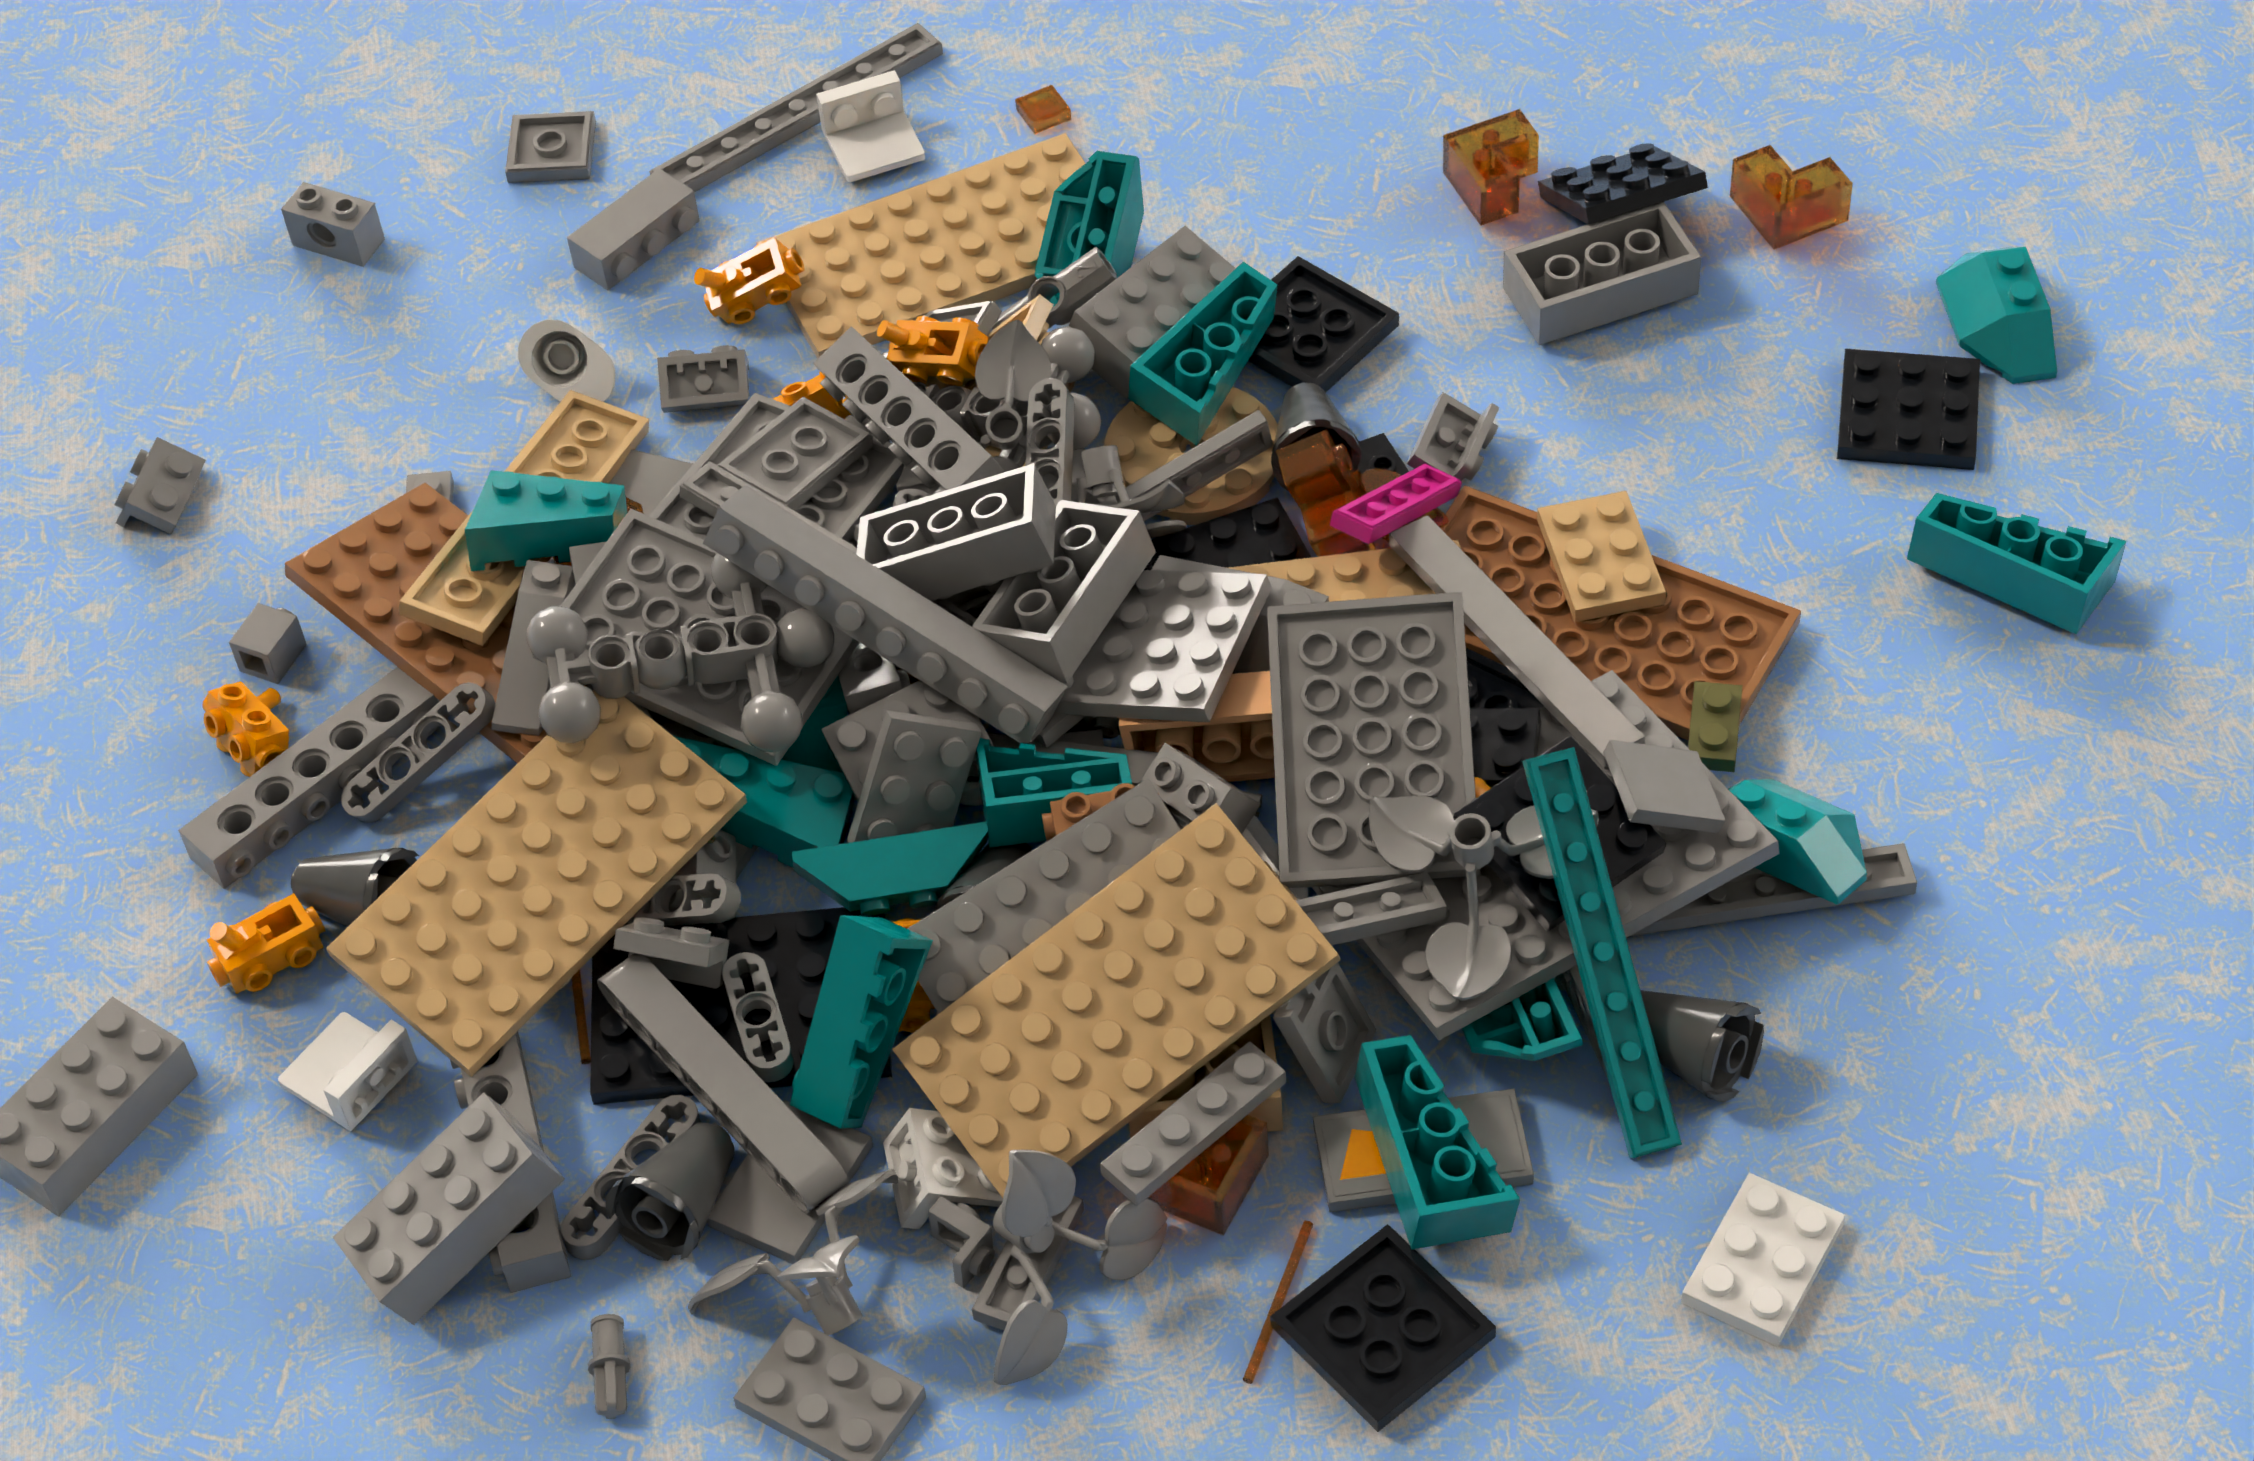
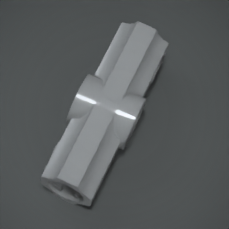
M1095 247L1055 276H1043L1037 279L1031 285L1028 295L1000 314L992 330L1039 294L1050 301L1055 294L1060 293V298L1057 304L1052 307L1046 322L1049 324V328L1055 324L1065 325L1071 321L1075 310L1117 279V273L1101 250Z

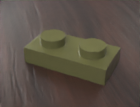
M1694 681L1688 748L1691 751L1698 752L1702 763L1709 770L1735 772L1743 685Z

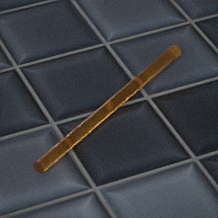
M579 969L572 976L571 980L581 1063L589 1064L591 1057Z
M1304 1221L1244 1374L1243 1381L1248 1384H1252L1273 1331L1270 1316L1282 1307L1313 1227V1223L1310 1221Z

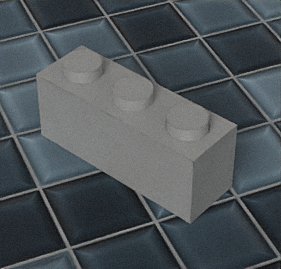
M659 168L567 237L574 268L606 290H610L700 221L694 190Z

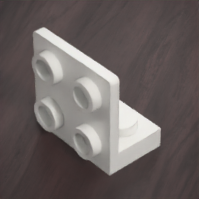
M895 70L816 94L823 134L847 182H854L925 160V151L904 112L900 79Z
M342 1012L278 1077V1081L283 1089L347 1130L352 1131L418 1060L405 1027L391 1019L377 1032L350 1014Z
M909 1108L884 1140L883 1145L888 1169L895 1170L898 1176V1183H892L901 1228L920 1229L929 1218V1209L940 1196L950 1202L993 1207H1000L1003 1198L938 1111Z

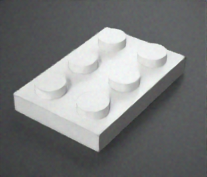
M1749 1172L1682 1292L1681 1303L1778 1347L1843 1228L1845 1214Z

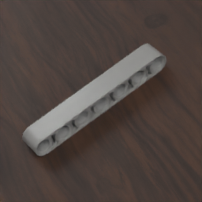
M632 954L597 980L600 991L612 1008L801 1211L809 1213L848 1183L847 1174L834 1155L645 955Z

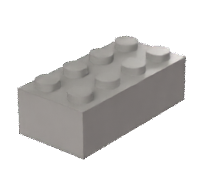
M1661 202L1504 251L1503 289L1537 343L1542 345L1697 295L1699 291L1701 256L1666 204Z
M1184 226L1075 310L1069 327L1082 330L1093 343L1095 351L1092 370L1127 399L1130 365L1236 268L1188 227Z
M1035 463L860 517L857 555L930 601L947 599L966 590L980 586H990L1000 580L1026 572H1036L1054 564L1056 505Z
M1060 500L1056 506L1054 564L1036 572H1026L1006 578L972 627L1056 680L1068 683L1156 553L1140 511Z
M112 996L0 1108V1178L59 1217L198 1075L184 1041Z
M483 1092L358 1212L333 1239L378 1301L415 1325L565 1178L518 1119Z

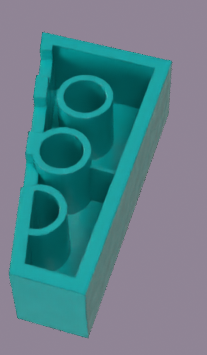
M1242 262L1130 365L1128 399L1197 446L1272 322L1278 284L1245 262Z
M1936 493L1915 520L1907 560L2052 623L2057 627L2077 634L2115 583L2127 541L2110 537L2108 543L2085 538L2086 530L2068 526L2065 533L2038 526L2039 519L2021 514V517L2006 518L1998 516L1995 507Z
M674 736L745 793L747 803L721 828V830L734 835L737 843L751 849L754 845L778 855L779 862L794 868L792 851L844 844L855 795L843 773L781 760L775 766L740 750Z
M840 915L800 1068L793 1079V1094L790 1106L840 1129L862 1128L933 940L884 918Z
M1407 1035L1362 1043L1354 1078L1411 1250L1510 1233L1520 1197L1511 1184L1506 1186L1496 1171V1161L1487 1148L1482 1149L1468 1129L1469 1121L1460 1107L1455 1109L1443 1092L1445 1085L1413 1037Z

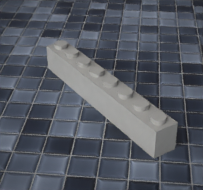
M744 485L719 506L703 542L710 549L804 608L815 612L831 625L1019 743L1030 744L1051 720L1068 686L748 486Z

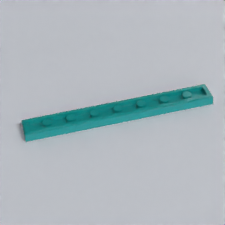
M1572 747L1523 760L1525 774L1629 1158L1682 1145L1575 748Z

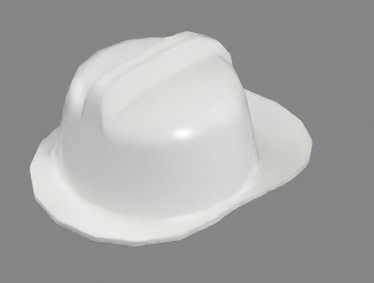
M546 319L533 324L523 334L518 345V360L523 372L535 384L559 402L562 401L570 390L602 402L610 397L615 386V367L611 357L600 345L580 330L561 320Z

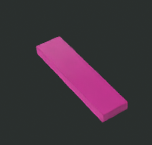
M1425 463L1334 510L1330 526L1370 544L1457 497L1462 481Z

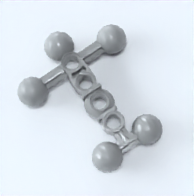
M1069 326L1052 330L1042 340L1041 346L1047 353L1051 364V378L1061 380L1066 385V383L1080 381L1091 371L1095 359L1094 346L1082 330ZM888 352L882 353V355H883L886 359H887ZM912 382L977 443L980 442L982 436L987 434L985 424L990 412L998 407H1002L1005 403V399H986L981 395L978 387H974L972 391L957 385L939 389L938 385L931 384L928 387L921 382ZM1071 393L1075 402L1073 450L1086 448L1097 438L1101 426V418L1098 407L1088 397ZM1014 399L1012 409L1020 415L1024 427V437H1027L1028 402H1020ZM1051 403L1045 405L1051 414V418H1055L1051 413ZM848 415L845 418L850 423L869 432L864 426L870 421L866 418L862 423H859L852 415ZM1053 432L1047 434L1040 442V449L1052 442L1056 445L1060 439V433ZM1017 445L1012 449H1002L1000 455L993 458L1007 472L1024 465L1026 451L1020 445Z
M717 553L711 566V576L719 592L733 600L736 616L695 623L690 628H686V625L680 626L681 636L670 630L655 629L642 634L633 644L632 633L626 634L625 638L617 635H605L592 642L589 647L588 657L578 658L585 650L588 630L580 615L562 606H550L540 610L530 620L526 637L527 644L534 657L547 665L551 687L542 697L538 718L548 736L559 742L576 743L587 739L597 729L601 714V707L591 689L584 685L592 684L594 691L600 696L617 699L631 691H634V694L640 693L639 683L650 689L666 690L678 685L686 676L688 686L695 685V681L703 684H716L748 679L752 699L744 706L741 715V729L749 744L762 752H779L790 748L798 739L803 721L802 714L795 701L780 692L776 672L779 655L784 662L797 668H811L823 663L832 651L834 645L833 628L830 623L806 608H798L787 612L775 625V622L765 615L761 599V593L768 584Z

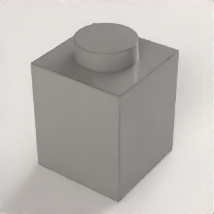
M257 603L229 641L240 672L279 684L307 645L296 615L287 609H275Z

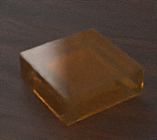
M1053 85L1015 99L1016 110L1034 134L1071 120L1069 106Z

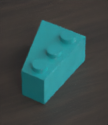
M491 470L465 527L471 571L486 570L485 563L514 560L515 567L525 566L526 561L531 558L558 556L559 563L571 562L569 547L607 542L626 516L625 486Z
M982 738L979 739L976 749L978 780L985 822L987 821L989 847L1046 841L1042 814L1051 813V801L1062 800L1072 792L1090 795L1111 791L1115 786L1122 783L1132 784L1126 754L1065 748L1064 754L1038 752L1036 751L1035 744L1020 743L1019 749L991 746L990 739Z

